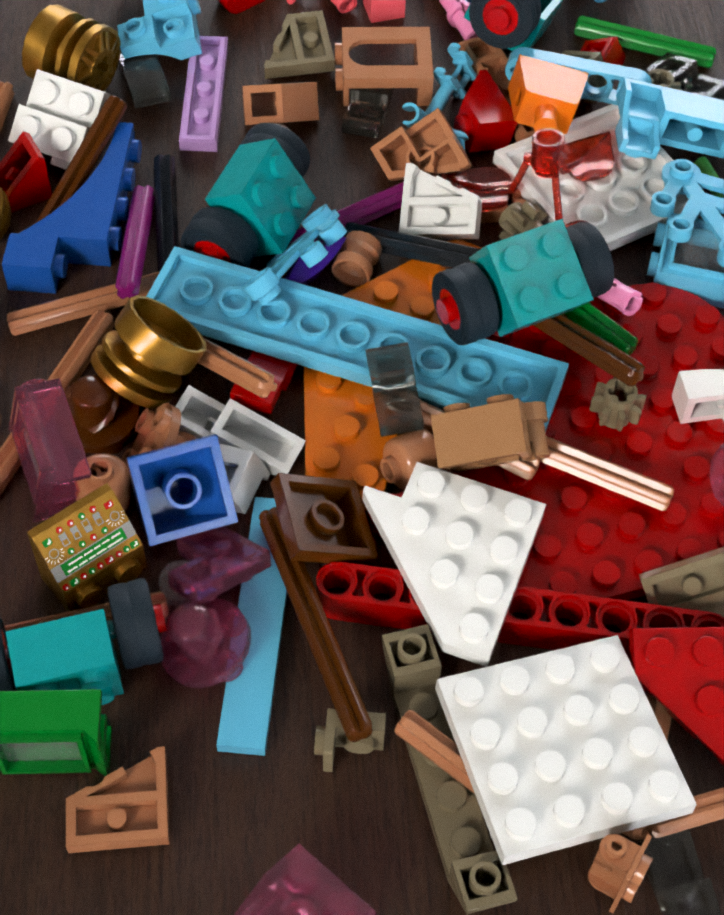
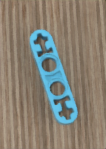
M528 47L514 49L510 53L505 67V75L510 81L519 54L587 72L588 77L600 75L606 79L607 84L603 87H593L587 81L581 98L618 105L617 94L624 77L652 84L650 76L645 71L637 68ZM614 80H619L617 90L613 89Z

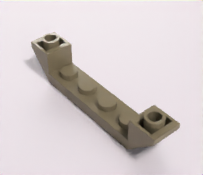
M428 624L382 635L391 694L398 720L409 709L414 710L454 740L435 690L436 681L440 678L442 666ZM405 742L448 883L466 915L516 902L518 898L507 864L502 865L497 851L493 850L476 795Z

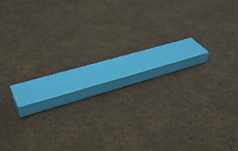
M255 497L216 744L218 752L266 755L288 594L260 526L259 515L263 510H270L276 507L274 498Z

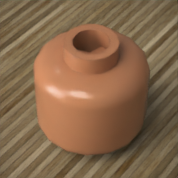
M416 428L386 442L383 449V459L380 461V469L387 482L394 483L400 490L405 491L417 462L438 468L433 433L431 434L426 429Z
M97 453L86 457L78 463L72 477L76 501L108 483L124 511L127 510L133 498V489L128 467L119 457L109 453Z

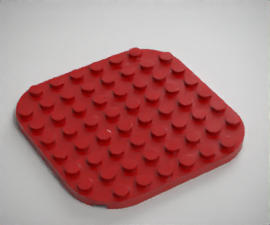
M655 282L629 286L641 292V297L643 298L642 306L632 316L624 315L617 308L597 297H593L594 300L589 302L638 339L637 348L630 356L641 362L645 367L643 372L645 375L644 379L638 381L636 387L638 394L646 395V401L643 410H641L642 414L639 423L635 425L629 422L622 428V431L605 425L600 426L598 412H591L589 410L597 383L603 382L607 384L609 380L613 379L612 375L533 325L499 337L498 331H496L493 335L485 338L569 363L566 378L546 430L547 437L674 488V495L666 511H661L540 462L538 471L531 480L519 477L497 465L453 473L546 504L542 521L518 586L630 600L645 596L639 574L724 547L723 420L714 419L680 424L671 397L679 371L724 369V317L716 307L688 291Z

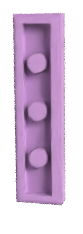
M200 36L202 54L190 57L188 62L179 148L180 151L218 152L228 56V37Z

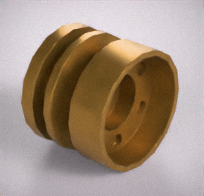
M49 5L39 12L29 27L22 50V65L26 75L33 80L38 69L105 92L112 82L118 67L121 41L117 31L112 27L100 24L91 18L85 19L79 13L61 5Z
M136 295L128 300L116 318L115 329L117 331L112 330L106 333L103 337L102 345L97 346L92 353L91 364L98 376L119 395L137 405L148 409H157L160 405L171 401L173 393L179 390L182 385L181 375L190 373L205 353L206 342L201 333L178 312L157 300Z

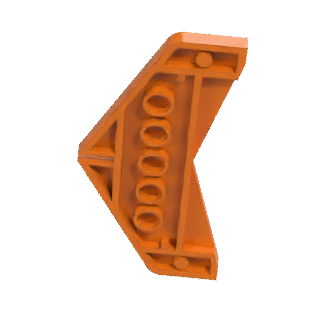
M464 240L447 241L451 243L482 249V247H479ZM412 259L341 296L441 325L434 306L432 281L437 273L450 267ZM304 367L305 476L356 481L361 500L365 486L386 492L388 482L381 472L380 461L383 459V449L386 442L398 436L401 418L381 409V398L385 391Z

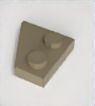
M323 10L287 14L282 24V32L277 35L274 41L272 56L270 60H266L264 63L265 79L335 71V58Z
M724 547L639 574L649 604L708 611L724 617Z

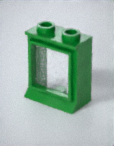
M101 689L0 691V770L2 774L92 773V769L98 770L104 777L110 774L112 727L107 726V714H101Z

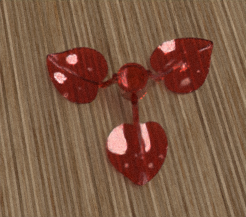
M554 128L539 129L532 136V152L524 153L523 163L513 182L506 172L494 167L473 168L454 174L442 173V178L459 189L464 188L478 195L482 200V212L501 209L507 205V194H513L517 191L529 165H531L538 176L552 178L555 220L557 221L563 219L559 172L562 175L569 173L572 178L579 181L598 180L608 176L614 168L615 161L611 134L608 131L565 144V136L561 131ZM583 220L573 221V222H570V223L566 224L565 227H568V226L573 225V224L578 223V222H587V221H583Z

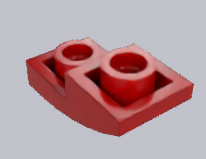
M253 351L247 361L273 374L274 382L277 383V389L275 392L271 391L267 398H261L234 383L230 392V398L247 408L272 414L281 391L287 390L297 364Z

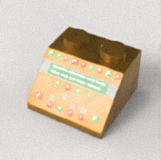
M108 483L27 531L40 576L67 612L96 605L103 595L107 593L109 586L135 580L142 570L147 567L143 544Z

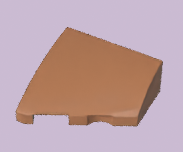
M439 108L407 130L402 126L370 148L390 181L404 179L406 163H413L420 170L430 175L463 171L472 167L455 132Z

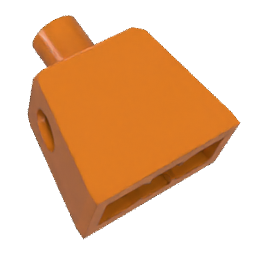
M519 54L508 84L514 120L518 124L533 127L535 133L541 137H550L555 133L560 135L567 134L587 82L588 73Z

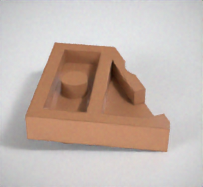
M165 746L156 747L149 751L150 757L127 770H124L122 766L106 775L99 784L86 786L66 798V849L68 853L170 844L167 754Z

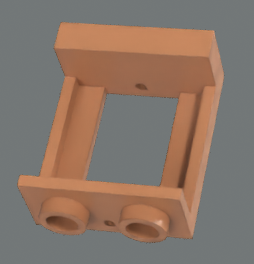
M342 27V43H335V65H342V68H335L336 91H343V106H349V89L416 88L417 106H429L432 101L434 82L430 27ZM362 44H414V65H360L350 58L349 52L354 47Z

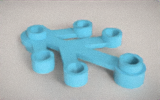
M676 159L666 163L661 173L665 187L662 191L652 195L651 213L663 218L671 216L674 213L678 195H686L689 200L680 216L673 217L669 221L668 238L677 243L688 242L692 237L694 224L700 215L719 241L716 259L719 265L724 268V218L720 214H724V198L710 195L703 191V189H707L724 195V179L701 173L700 168L687 159Z
M324 204L313 211L301 223L306 232L291 243L284 253L275 255L266 264V268L254 275L243 286V289L253 301L258 300L261 305H265L274 299L282 290L278 285L279 279L299 257L308 268L313 267L326 257L328 251L320 241L323 240L327 246H330L347 232L337 219L340 214L336 209L331 211L328 205Z

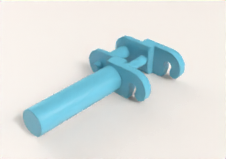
M450 43L447 48L448 53L453 58L452 63L456 67L452 76L445 75L446 69L442 67H436L433 72L440 87L425 111L426 116L437 108L443 111L452 95L454 98L464 99L467 94L464 90L467 83L474 81L477 76L471 67L474 62L466 51L460 50L461 46L458 43ZM459 73L462 76L460 82L457 79Z

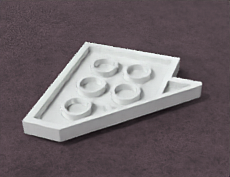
M419 462L414 467L402 498L365 486L362 501L441 651L488 667L542 521L546 504Z

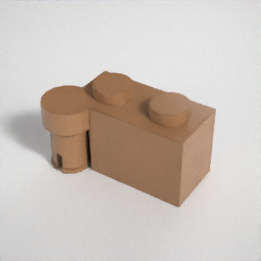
M501 394L487 398L486 405L470 408L469 403H455L445 406L443 408L444 413L431 415L437 464L441 470L458 473L517 462L519 455H521L522 461H536V456H540V459L550 457L544 423L548 421L545 402L534 401L524 403L519 398L514 399L512 394Z

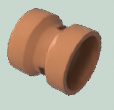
M352 231L346 235V240L341 247L342 252L336 256L332 264L334 277L350 287L357 288L369 282L373 274L372 266L376 265L382 254L381 243L374 236L363 231Z

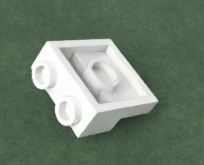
M37 69L26 106L18 105L8 141L15 143L23 131L31 135L41 153L52 156L50 164L67 169L105 101L111 94Z

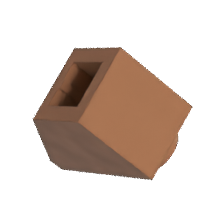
M317 82L242 86L245 125L319 120Z

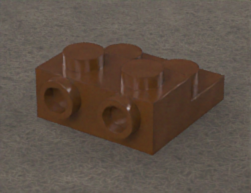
M278 473L270 484L291 561L319 562L321 569L330 562H347L370 566L378 557L376 543L372 538L365 514V506L361 500L356 481Z

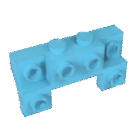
M143 0L145 16L132 18L125 23L117 25L121 41L120 50L125 59L140 55L158 54L184 60L202 54L196 17L197 14L201 13L198 0Z
M624 77L617 94L620 119L616 126L615 134L619 152H623L633 158L646 157L656 159L660 145H665L724 159V100Z

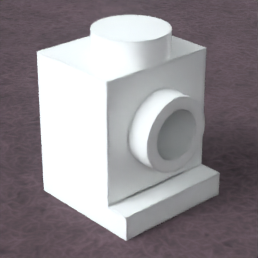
M220 444L235 510L238 513L246 514L261 481H267L270 472L254 451Z

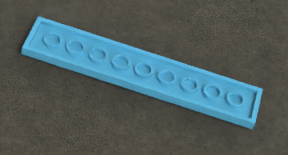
M174 246L146 296L178 312L203 336L382 391H386L388 387L393 386L437 408L443 409L445 406L455 403H469L470 408L486 405L487 398L501 394H512L514 399L519 398L524 403L534 401L545 402L548 421L544 423L545 433L569 367V363L485 338L468 345H458L450 339L441 325L284 278H280L278 283L282 289L281 292L267 304L261 305L258 300L253 301L243 289V286L260 271Z

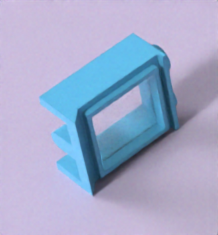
M673 213L667 217L666 224L658 222L653 246L660 247L659 253H651L646 275L654 277L653 282L688 291L712 306L724 308V268L719 265L716 259L719 241L704 220L697 218L693 227L692 237L685 243L674 242L667 236L670 219L680 216V214Z

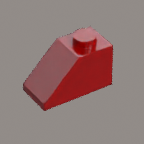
M487 69L479 71L465 95L458 115L454 120L453 128L465 132L469 140L465 141V147L469 153L498 150L508 146L518 124L514 120L512 107Z

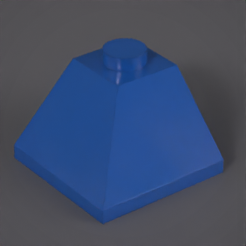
M217 434L127 457L138 513L144 535L150 546L238 522Z

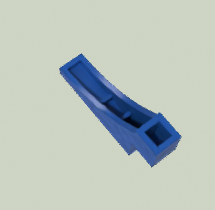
M118 123L102 161L89 179L72 197L31 227L20 233L9 234L2 260V268L8 290L56 294L60 278H65L67 275L68 263L111 267L114 252L120 251L122 247L123 232L120 225L121 221H127L129 199L127 193L128 191L133 192L135 188L136 174L133 166L134 163H140L142 154L141 140L135 139L133 123Z

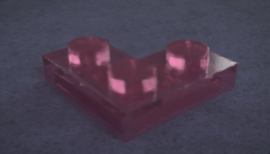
M223 526L176 539L178 553L189 559L190 562L170 571L168 579L171 590L193 603L201 605L214 600L219 594L240 583L249 581L254 575L271 567L270 550Z

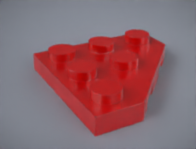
M724 627L629 629L630 663L643 690L648 691L668 710L667 713L694 739H698L718 758L717 761L724 766Z

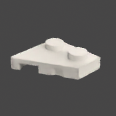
M406 163L399 232L436 240L479 239L482 200L480 197L464 188L459 189L453 186L449 181L439 176L434 177L420 170L413 163Z

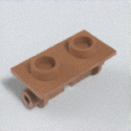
M609 834L601 840L599 850L588 871V880L595 889L615 899L609 912L614 914L621 898L629 903L632 902L653 858L644 854L652 836L647 834L642 846L619 834Z

